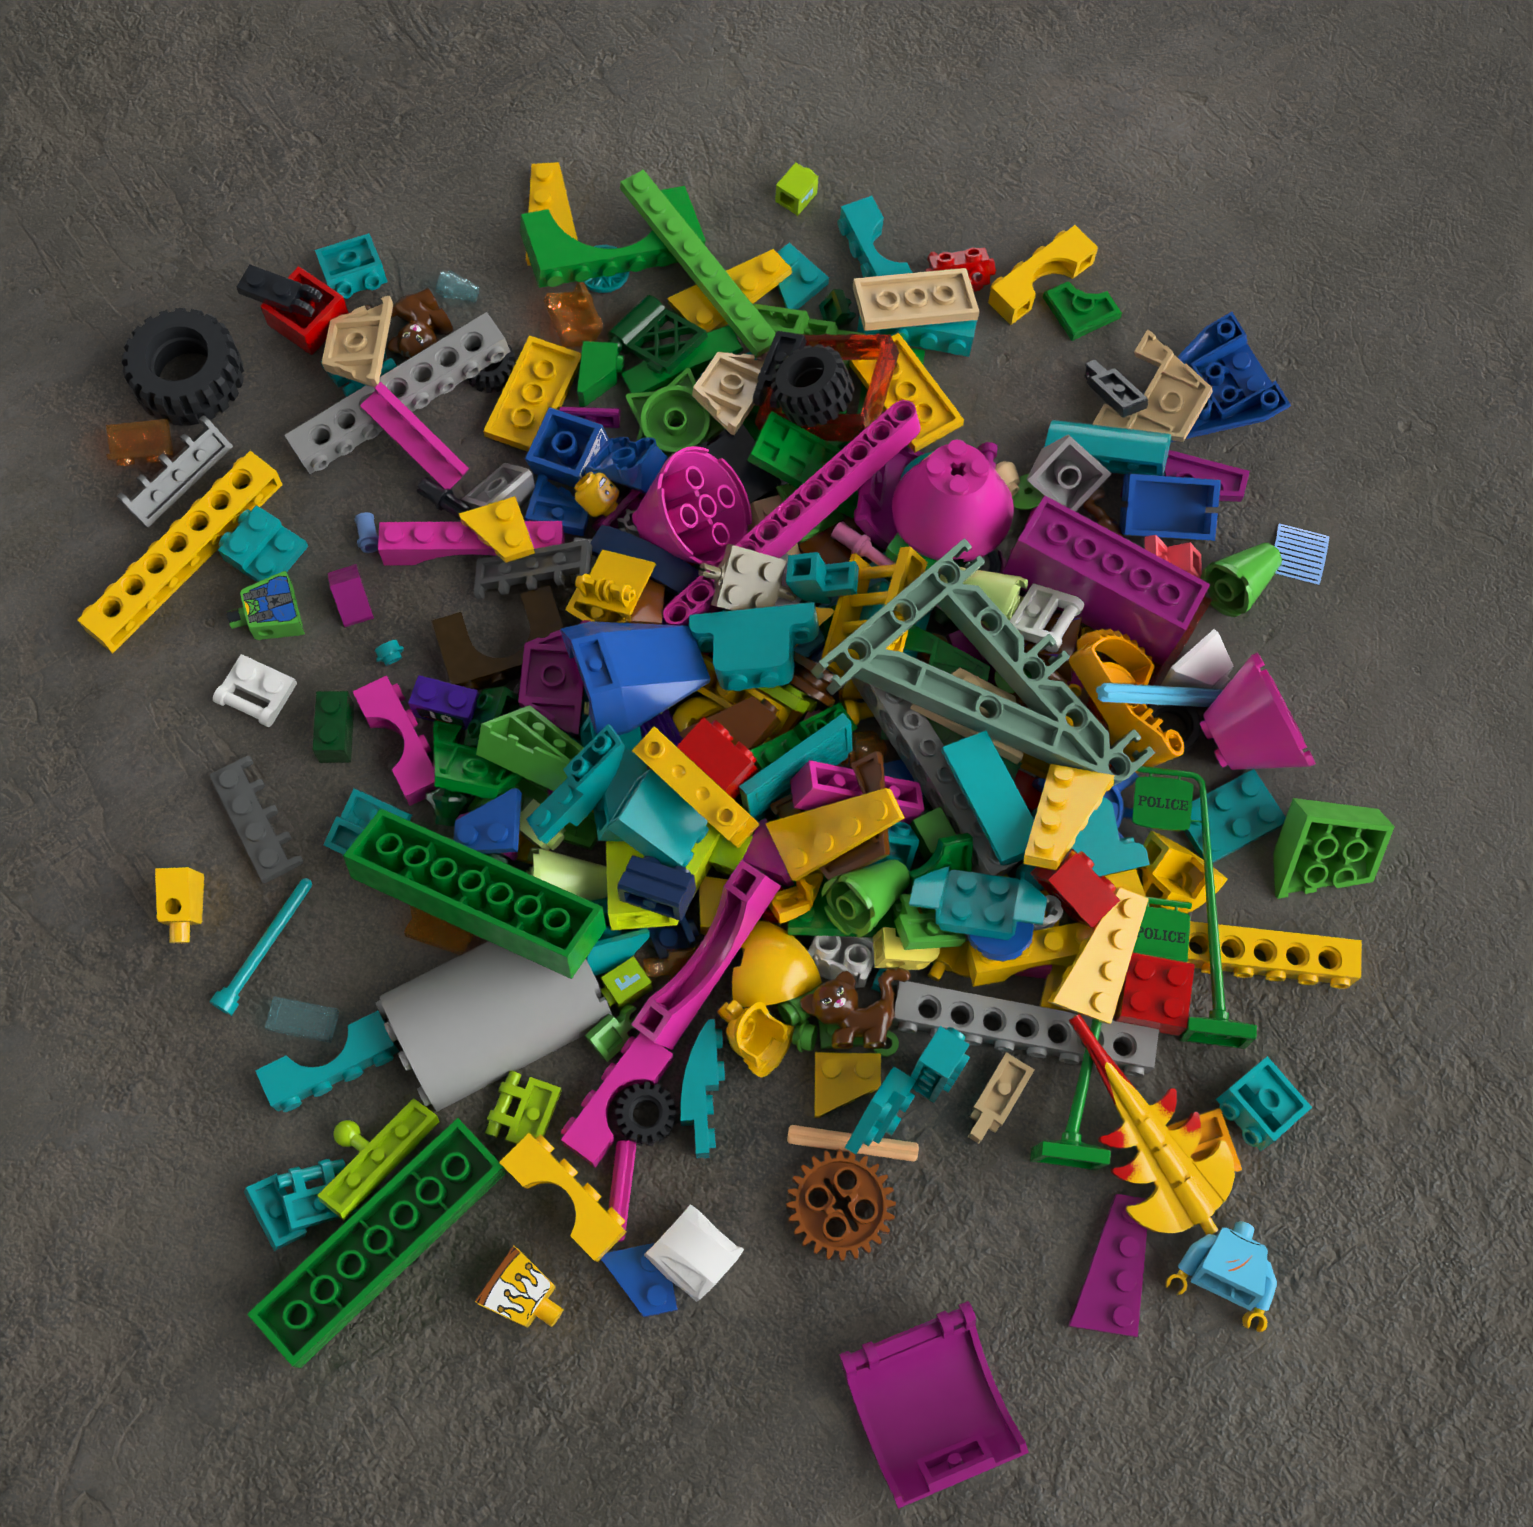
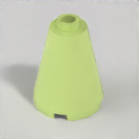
M977 570L963 584L979 586L1010 621L1024 598L1019 595L1021 587L1027 589L1028 580L1020 576ZM941 574L940 580L948 583L946 577ZM980 621L984 626L989 628V626L985 622Z
M531 847L529 849L527 861H533V867L530 866L526 873L589 901L607 897L606 866L538 847Z

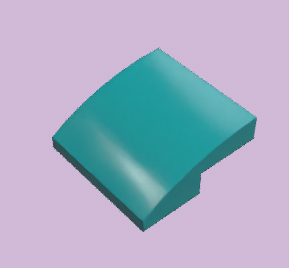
M353 788L341 817L336 816L323 845L344 855L380 809L410 821L412 814L359 789Z

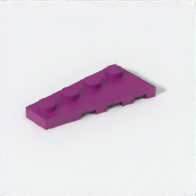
M1169 450L1163 476L1221 480L1219 501L1241 502L1245 494L1250 471Z
M1121 1194L1114 1195L1068 1327L1133 1338L1138 1337L1147 1228L1139 1225L1130 1217L1126 1211V1206L1139 1204L1146 1200V1198Z

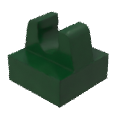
M833 289L819 305L823 320L836 322L837 327L850 324L856 317V313L850 312L849 306L852 304L851 300L845 297L844 291L841 289Z

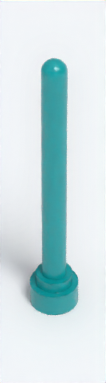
M304 878L299 882L228 987H223L221 991H216L209 1001L214 1007L230 1016L233 1015L239 1006L237 1003L240 999L238 994L311 889L312 881L310 879Z

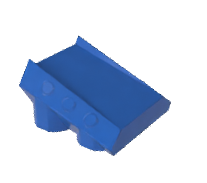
M628 437L609 438L587 464L585 473H603L614 483L646 494L668 457L657 447L654 438H642L636 442L630 441Z

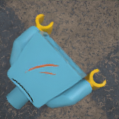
M1239 1221L1235 1223L1233 1230L1222 1228L1217 1235L1207 1234L1193 1243L1178 1265L1180 1270L1177 1274H1172L1166 1279L1165 1286L1168 1288L1173 1278H1179L1182 1282V1288L1178 1291L1177 1295L1183 1294L1187 1289L1186 1279L1190 1275L1192 1276L1191 1283L1250 1310L1242 1318L1243 1326L1248 1329L1252 1318L1257 1316L1259 1324L1256 1331L1263 1332L1266 1330L1268 1323L1264 1312L1270 1308L1277 1287V1281L1271 1263L1267 1260V1248L1265 1245L1252 1240L1254 1227L1249 1223Z

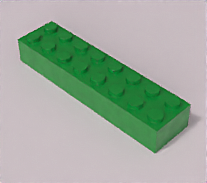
M383 809L377 812L343 855L352 879L570 979L574 977L606 930L602 906Z
M457 1118L247 1315L291 1366L302 1368L493 1187L507 1171L461 1120Z

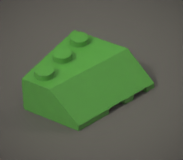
M1293 798L1273 852L1276 898L1288 897V893L1303 891L1305 894L1317 892V888L1333 885L1336 888L1374 882L1394 830V825L1379 809Z

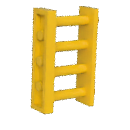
M910 546L901 547L896 564L871 567L857 553L851 554L849 562L855 561L859 566L857 594L839 596L821 659L867 621L859 620L863 606L884 604L885 606L925 572L927 561ZM892 577L888 591L867 593L870 579ZM893 611L898 620L904 621V617L900 612ZM909 630L886 649L903 653ZM848 649L853 659L860 660L855 650ZM836 662L830 663L827 667L839 677L844 674V671L839 668Z
M655 726L632 750L737 848L760 825Z

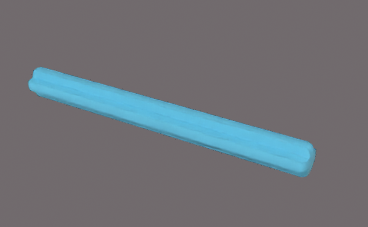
M1103 683L1096 688L1098 699L1101 702L1209 707L1223 691V689Z

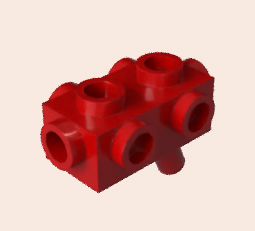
M985 247L969 248L965 251L953 253L942 252L937 254L936 252H931L927 257L929 268L925 269V272L966 268L973 292L980 291L983 285H989L990 276L996 274L994 259L989 258Z

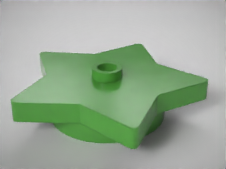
M686 368L667 387L661 388L656 392L626 394L627 403L640 427L637 440L654 438L657 447L668 458L683 448L700 446L704 442H710L725 430L692 396L696 381L690 368ZM674 423L682 424L679 427H672Z

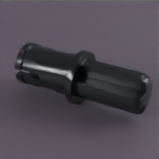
M429 477L423 478L418 484L419 489H417V493L429 499L440 511L446 510L461 520L459 513L472 510L467 504L453 496L454 493L451 489L441 487Z

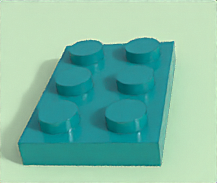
M1255 769L1206 794L1212 862L1215 863L1282 827L1284 824L1285 815ZM1200 798L1192 801L1191 820L1201 821ZM1191 822L1190 829L1183 831L1200 858L1204 860L1202 823Z

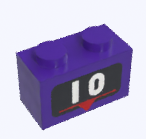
M418 675L408 704L415 717L433 722L437 720L460 725L463 730H466L472 721L479 693L478 690Z

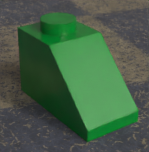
M583 341L577 389L579 407H586L617 384L618 373H623L624 355H619L618 343Z

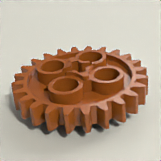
M838 1149L836 1158L832 1159L829 1152L824 1151L823 1162H820L813 1156L811 1158L812 1169L805 1165L800 1167L804 1178L799 1176L793 1177L792 1181L798 1186V1189H788L787 1194L796 1199L786 1203V1208L795 1210L796 1213L788 1218V1222L799 1223L793 1234L800 1235L804 1233L806 1237L802 1246L805 1247L813 1242L815 1244L814 1255H817L823 1248L826 1250V1260H830L833 1252H838L840 1262L844 1261L846 1252H850L854 1260H857L859 1248H862L865 1253L870 1254V1241L876 1245L882 1243L877 1233L888 1234L890 1232L884 1221L894 1220L895 1216L886 1211L889 1208L895 1207L896 1202L887 1200L886 1196L890 1195L894 1189L893 1187L883 1188L882 1184L887 1180L888 1175L877 1177L875 1173L879 1168V1164L877 1163L871 1168L867 1167V1155L858 1162L855 1160L856 1155L852 1152L848 1158H844L842 1150ZM843 1173L852 1175L855 1179V1187L850 1190L842 1189L837 1183V1177ZM824 1179L830 1180L839 1200H847L849 1202L846 1211L857 1225L858 1231L854 1232L851 1229L841 1209L836 1211L833 1209L836 1200L824 1184ZM813 1191H821L826 1195L827 1204L820 1208L814 1207L810 1204L808 1196ZM864 1202L872 1207L873 1216L870 1219L864 1220L856 1215L855 1206L858 1203ZM831 1220L840 1221L845 1228L844 1234L840 1237L830 1236L827 1233L826 1224Z

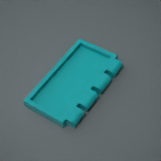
M842 713L741 784L739 788L743 809L758 822L772 812L770 804L792 793L790 780L809 760L837 766L847 759L848 754L853 751L852 726L847 716Z

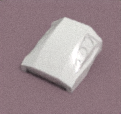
M815 936L808 950L820 976L833 980L841 972L849 971L855 979V988L865 987L867 978L874 965L873 937Z
M689 1205L644 1256L668 1280L680 1287L697 1302L724 1276L737 1261L744 1249L736 1246L698 1209Z

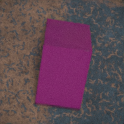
M357 564L327 573L330 589L344 627L374 619Z
M766 818L760 820V825L755 830L742 860L773 881L790 887L794 885V881H792L765 824L768 821Z

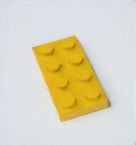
M899 332L850 359L849 366L883 412L901 400H908L915 405L921 430L917 437L908 444L914 453L963 426V417Z
M529 335L483 430L484 436L528 452L548 408L559 410L562 407L580 369L582 353Z

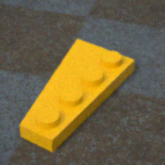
M559 162L531 164L528 213L549 209L558 226L578 241ZM526 252L527 265L531 266L528 254Z

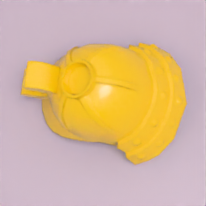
M732 1000L729 1004L725 1002L717 1012L722 1019L728 1022L726 1034L731 1048L744 1058L743 1061L749 1066L748 1068L753 1074H756L758 1077L767 1076L780 1064L787 1053L792 1041L794 1026L784 1024L772 1017L766 1005L762 1002H757L744 1009L736 1000Z

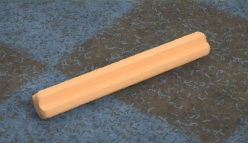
M791 1125L788 1129L787 1141L789 1144L836 1151L841 1149L843 1152L851 1153L845 1146L852 1133ZM882 1138L879 1144L875 1141H872L870 1146L863 1143L857 1154L914 1162L918 1158L919 1146L915 1142Z

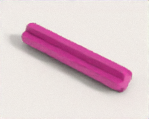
M620 1140L616 1145L609 1208L615 1209L625 1220L622 1227L626 1230L636 1143L629 1140ZM625 1235L618 1242L624 1241Z

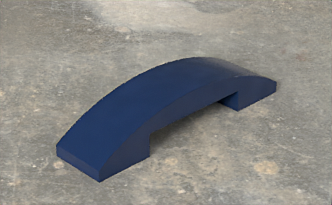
M601 525L591 541L592 555L599 557L603 549L655 562L656 565L649 579L663 585L666 591L676 596L699 577V570L666 550L625 531Z

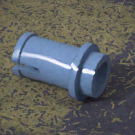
M368 512L356 515L355 523L359 535L357 546L364 553L377 551L379 536L375 528L374 515Z

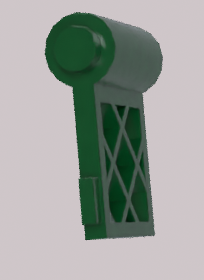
M647 295L607 333L609 339L607 343H618L619 354L626 355L630 352L648 362V368L661 375L663 372L670 374L708 335L706 330L667 310L654 296ZM667 321L674 324V328L660 331V328ZM694 334L690 340L680 342L681 335ZM675 337V343L660 346V339ZM655 341V347L640 348L645 342ZM675 352V355L667 362L660 359V354Z

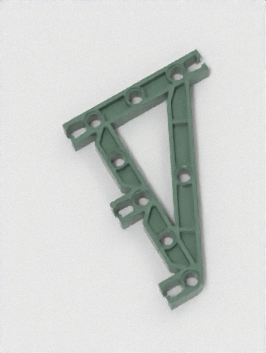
M965 538L822 658L811 670L812 674L819 680L824 676L822 672L829 664L836 662L845 674L841 678L837 674L831 678L832 682L826 688L831 695L854 677L978 733L986 730L990 738L1048 764L1115 775L1109 770L1108 764H1111L1116 770L1112 787L1129 778L1155 753L1150 746L1140 752L1136 750L1132 753V757L1135 759L1132 762L1123 753V749L1127 744L1132 741L1137 743L1141 739V736L1135 729L1123 735L1109 748V732L1063 681L1048 680V677L1070 658L1065 650L1057 657L1051 656L1048 659L1050 666H1046L1037 654L1047 646L1052 647L1056 644V640L1048 634L1027 653H1024L1023 635L979 586L963 584L985 563V560L979 555L972 563L968 562L965 564L966 570L963 571L953 561V557L957 559L964 551L968 552L972 548ZM938 574L945 576L948 583L941 581ZM938 605L1030 709L905 653L887 650L886 648ZM893 611L900 612L904 617V621L898 620ZM980 621L985 622L989 626L990 631L985 630ZM848 649L855 650L860 660L853 659ZM1023 668L1030 672L1032 679L1025 676ZM979 707H983L988 711L989 718L981 714ZM1066 716L1072 719L1074 727L1067 723Z

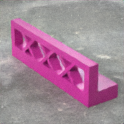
M380 381L374 387L375 391L360 407L441 487L451 489L468 472L469 468Z

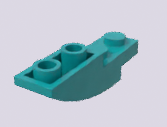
M607 724L563 769L568 778L526 819L538 840L547 844L568 822L578 826L608 789L618 770L625 750V744L611 725Z
M708 1019L699 1033L689 1056L682 1084L681 1126L694 1125L696 1158H710L709 1148H716L715 1128H708L707 1115H714L713 1095H706V1091H719V1081H725L724 1061H717V1048H723L722 1028L715 1029V1019Z

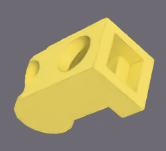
M883 927L873 936L875 968L888 969L900 967L906 970H921L934 961L940 952V948L904 950L900 937H896L895 928Z

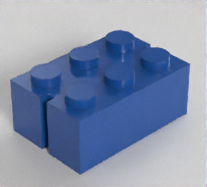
M1124 474L1122 501L1127 502V507H1121L1119 527L1122 534L1136 536L1157 535L1158 537L1215 541L1218 513H1205L1206 507L1219 506L1221 480Z

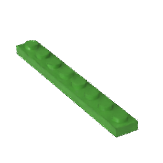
M642 170L621 181L619 189L754 357L758 358L768 352L776 334L648 174Z

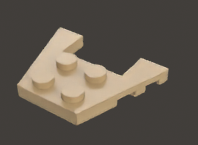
M1147 330L1134 351L1135 357L1159 367L1144 393L1148 399L1147 409L1122 418L1111 406L1104 404L1093 425L1171 434L1172 441L1184 442L1213 392L1212 387L1191 367L1180 361L1168 346H1164L1157 340L1156 335Z

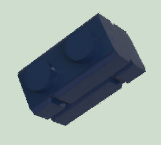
M633 855L626 867V871L618 882L617 889L620 901L681 921L695 894L696 884L694 875L682 866L671 868L662 865L654 857L644 856L640 858Z

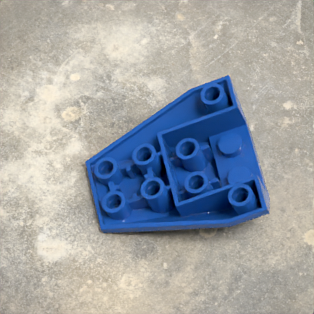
M1233 312L1207 325L1177 357L1212 387L1213 391L1186 439L1264 422L1291 407L1290 402L1276 381L1271 382L1247 344V335Z
M590 621L560 630L569 658H575L589 699V716L596 735L607 724L613 727L618 736L629 733L705 686L711 680L697 641L692 636L689 626Z

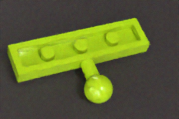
M413 1098L371 1142L361 1136L360 1128L354 1121L344 1120L338 1123L333 1133L336 1143L342 1147L352 1146L360 1153L317 1195L320 1202L341 1219L345 1220L440 1122L438 1116Z

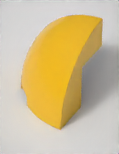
M1150 831L1143 844L1147 850L1150 865L1138 867L1143 871L1142 887L1146 897L1192 903L1191 909L1178 908V911L1186 914L1192 912L1206 902L1204 860L1171 839ZM1213 867L1216 894L1228 878ZM1149 904V907L1175 910V907Z
M758 920L740 947L743 951L741 966L733 968L732 996L733 1000H736L742 1007H750L757 1002H762L767 1006L797 998L813 990L822 982L814 960L793 935H788L786 930L777 925Z

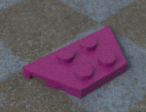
M584 620L580 624L590 622V620ZM558 630L550 633L545 638H536L525 643L518 703L522 708L530 705L559 729L575 738H579L584 684L575 658H569L561 632Z

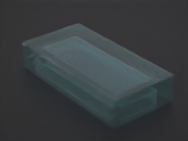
M274 996L265 1029L267 1031L331 1043L339 1010Z

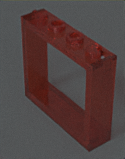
M880 333L876 335H804L807 341L805 346L811 345V347H815L819 344L823 345L824 348L827 346L832 347L834 351L840 354L842 360H877L861 414H838L839 417L834 420H828L827 424L821 425L819 423L815 427H808L806 424L801 427L825 441H852L881 415L899 351L891 335H880ZM768 387L766 400L759 407L755 424L760 432L771 411L789 420L785 413H782L781 406L779 409L770 407V397L773 391L771 387Z

